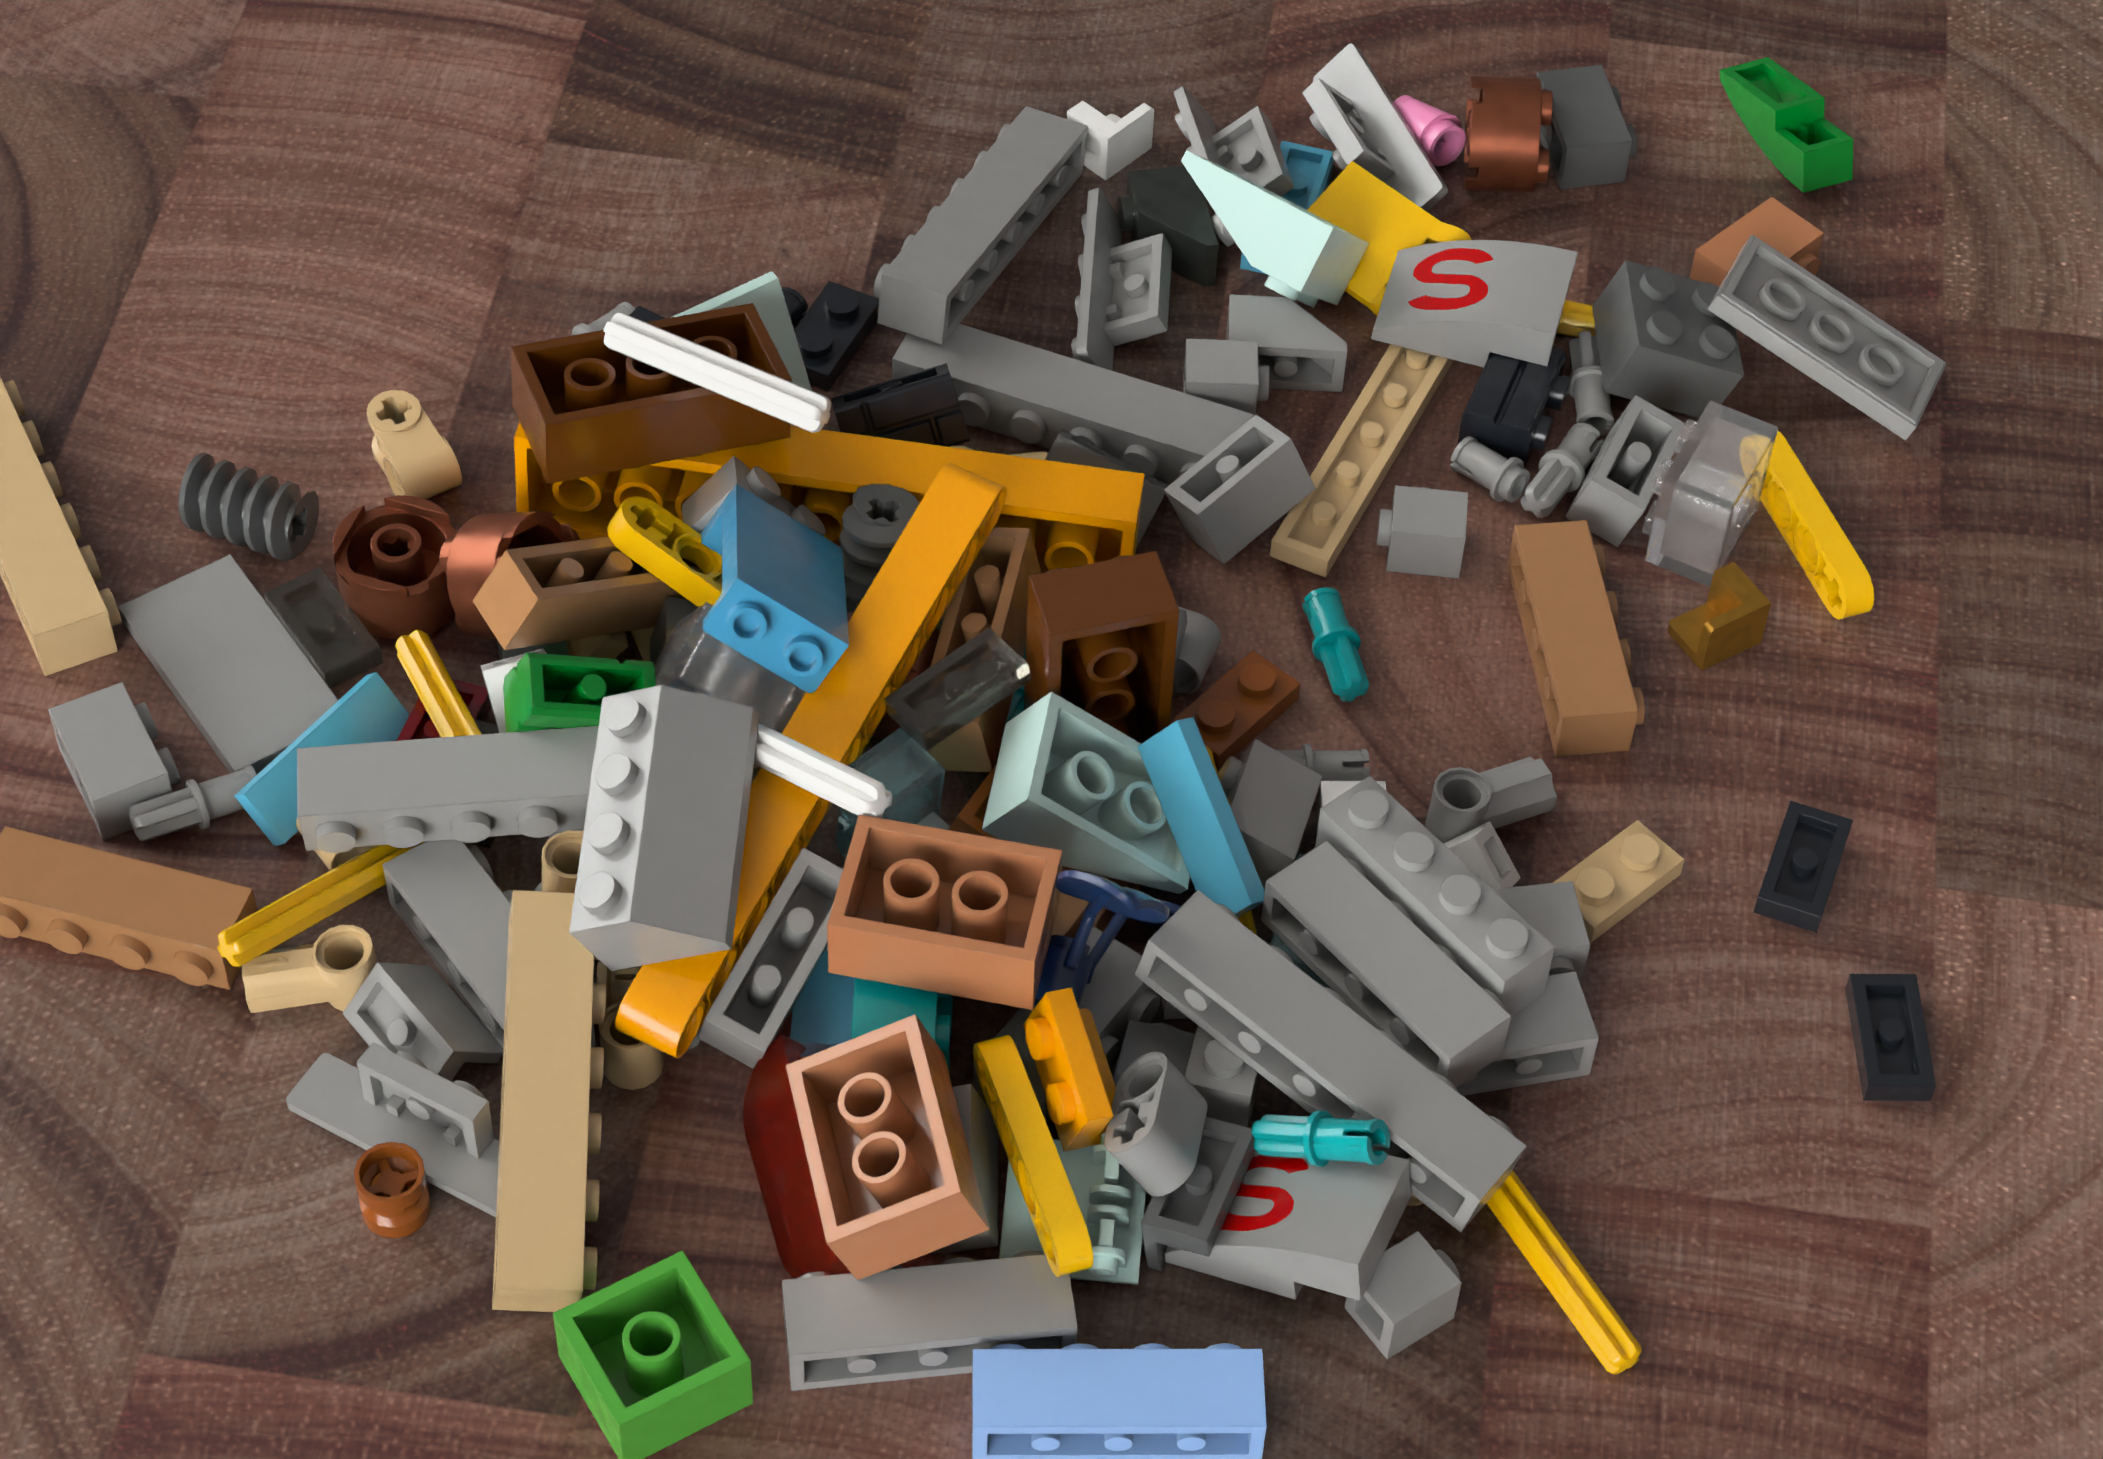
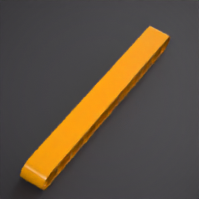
M948 462L942 466L849 620L848 648L817 690L813 693H805L781 734L851 768L855 766L994 529L1004 507L1007 487ZM760 768L751 783L732 949L643 965L628 988L618 1009L615 1019L617 1031L677 1059L685 1054L802 848H807L831 807V802Z

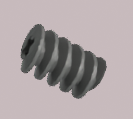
M202 452L196 455L190 462L183 476L179 491L178 507L180 518L186 528L197 532L205 531L207 535L220 540L227 538L230 543L241 547L248 545L253 551L262 554L270 553L274 558L288 561L296 558L311 541L318 520L319 499L315 490L307 492L301 498L298 484L287 481L280 487L278 479L269 474H265L258 480L255 470L244 467L237 472L234 463L222 460L215 464L213 456Z
M870 484L859 487L853 495V504L848 506L842 515L843 529L839 536V543L843 549L847 614L855 611L857 602L863 599L920 504L914 495L903 488L889 484Z

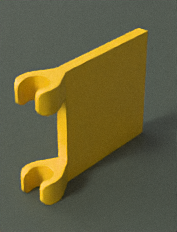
M1353 161L1349 163L1307 209V211L1369 243L1345 292L1367 306L1376 316L1378 315L1398 250L1430 243L1472 240L1470 235L1461 228L1441 222Z

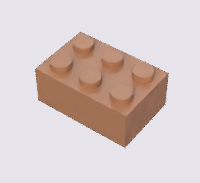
M859 814L827 923L828 973L1033 1010L1060 901V891L1057 890L1055 881L1057 875L1062 870V850Z
M916 1014L786 1065L826 1243L857 1280L990 1230L944 1053Z

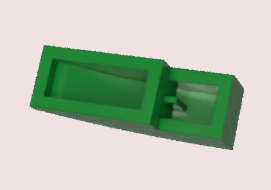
M1769 57L1720 69V82L1748 132L1766 157L1801 192L1806 193L1853 180V138L1824 118L1825 97Z

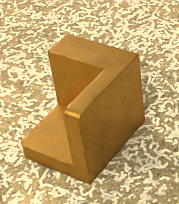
M1732 562L1714 571L1707 602L1671 619L1667 632L1702 671L1761 643L1771 602L1738 565Z

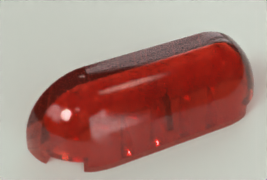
M781 1035L768 1047L763 1058L759 1059L754 1067L747 1085L743 1106L745 1136L777 1252L784 1268L794 1279L816 1271H824L825 1276L848 1274L851 1272L826 1243L786 1069L787 1064L802 1059L799 1056L806 1048L797 1041Z

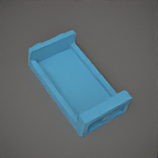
M735 484L701 532V543L722 555V593L703 619V630L803 691L813 693L849 646L843 549L738 484Z

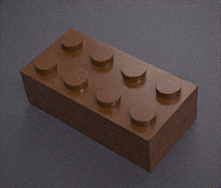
M753 303L646 322L792 382V378ZM604 330L511 346L513 407L547 484L790 438V423L609 349L604 344Z
M1157 551L1132 556H1118L1111 560L1071 568H1056L1028 577L1024 710L1050 692H1053L1141 744L1170 725L1179 608Z

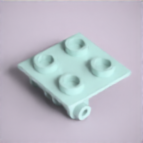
M1105 1133L1101 1135V1143L1099 1145L1065 1152L1060 1140H1053L1085 1220L1093 1251L1092 1268L1070 1273V1279L1138 1285L1142 1244L1140 1223L1144 1216L1146 1191L1105 1148ZM1008 1162L999 1259L1011 1258L1013 1255L1024 1251L1044 1252L1010 1162Z

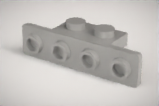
M1352 43L1348 44L1313 77V83L1302 92L1314 111L1309 119L1324 138L1334 143L1337 149L1332 153V156L1342 170L1353 161L1428 212L1448 193V187L1360 49Z
M1184 86L1174 91L1180 110L1175 115V120L1182 133L1191 142V146L1186 149L1187 151L1224 166L1279 196L1294 188L1270 119L1258 106L1217 133L1212 117ZM1205 197L1206 202H1207V203L1209 204V206L1212 208V206L1210 205V203L1208 202V200H1207L1206 197ZM1215 212V215L1211 217L1214 231L1226 246L1229 247L1234 243L1236 244Z
M1098 187L1088 191L1087 213L1083 214L1081 218L1085 236L1084 252L1078 257L1081 290L1080 295L1075 298L1078 328L1077 337L1072 339L1071 347L1074 359L1113 370L1114 346L1148 338L1168 330L1172 247L1163 233L1121 245L1122 230L1118 215L1102 189Z
M372 1042L357 1060L358 1068L329 1053L321 1054L287 1095L286 1101L290 1111L365 1150L386 1142L404 1143L412 1147L423 1159L426 1181L496 1217L499 1140L494 1138L489 1100L473 1085L461 1080L451 1082L428 1070L426 1065L416 1056L405 1051L394 1053Z

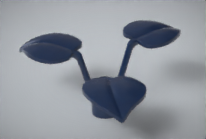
M1076 870L1060 872L1055 881L1057 890L1089 903L1074 939L1061 935H1051L1034 1005L1036 1006L1046 992L1072 987L1079 1008L1086 984L1091 983L1096 966L1127 918L1158 931L1176 913L1181 905L1155 899L1150 895L1131 888L1120 887L1116 883L1095 874ZM1106 908L1115 912V915L1089 953L1090 946L1086 942L1099 911Z

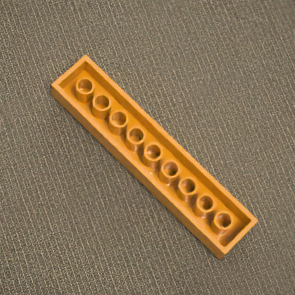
M520 421L514 436L517 512L549 511L556 515L553 518L560 524H570L581 540L607 537V527L610 520L623 501L634 496L654 501L683 521L682 504L735 456L750 469L757 466L766 471L779 486L781 496L795 508L799 505L809 508L823 523L826 529L824 537L839 547V536L843 529L842 515L846 508L853 504V495L859 487L870 484L893 485L908 491L920 503L942 466L948 462L1007 487L1004 507L995 527L1030 528L1041 573L1056 568H1071L1111 560L1118 556L1136 555L1145 477L1143 473L822 429L820 432L811 433L791 425L790 438L547 484Z

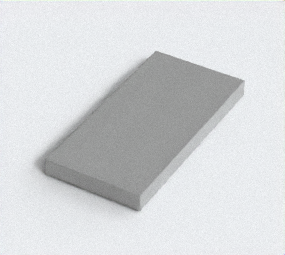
M1753 235L1749 237L1741 248L1708 307L1709 311L1905 441L1917 428L1946 366L1945 361Z
M231 555L225 556L118 606L122 623L229 773L242 770L249 765L253 767L256 774L260 773L338 701L334 693Z

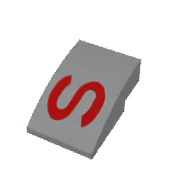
M1456 240L1423 244L1398 250L1371 339L1483 368L1490 352L1547 366L1578 252L1547 245L1502 240Z
M1255 1151L1221 1231L1213 1245L1210 1256L1207 1257L1168 1246L1164 1253L1165 1262L1295 1300L1302 1286L1306 1285L1361 1301L1411 1198L1409 1160L1387 1155L1386 1160L1380 1165L1329 1160L1327 1166L1316 1167L1304 1158L1263 1156Z

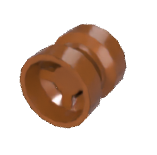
M398 1142L381 1143L366 1150L357 1160L354 1169L355 1184L363 1221L370 1231L381 1237L395 1239L409 1236L424 1225L431 1211L423 1159L415 1149Z

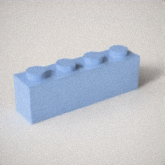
M1082 1343L1071 1344L1062 1349H1027L1017 1344H1000L990 1349H973L972 1459H1262L1267 1428L1262 1349H1242L1240 1346L1229 1343L1215 1344L1205 1349H1171L1168 1346L1156 1343L1143 1344L1134 1349H1099L1096 1346Z

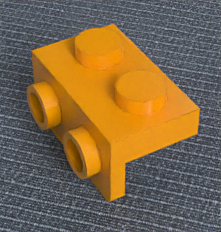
M1072 987L1046 992L1024 1022L1023 1027L1028 1050L1035 1061L1046 1095L1049 1115L1055 1123L1064 1152L1099 1145L1101 1143V1135L1106 1133L1107 1124L1114 1116L1111 1107L1116 1086L1092 1013L1089 1009L1078 1008Z

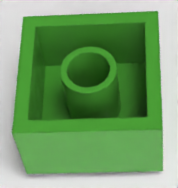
M683 1250L553 1313L559 1358L618 1459H644L753 1404L751 1361Z

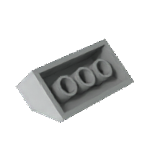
M663 685L603 697L569 933L611 971L732 949L759 723V713L753 707Z

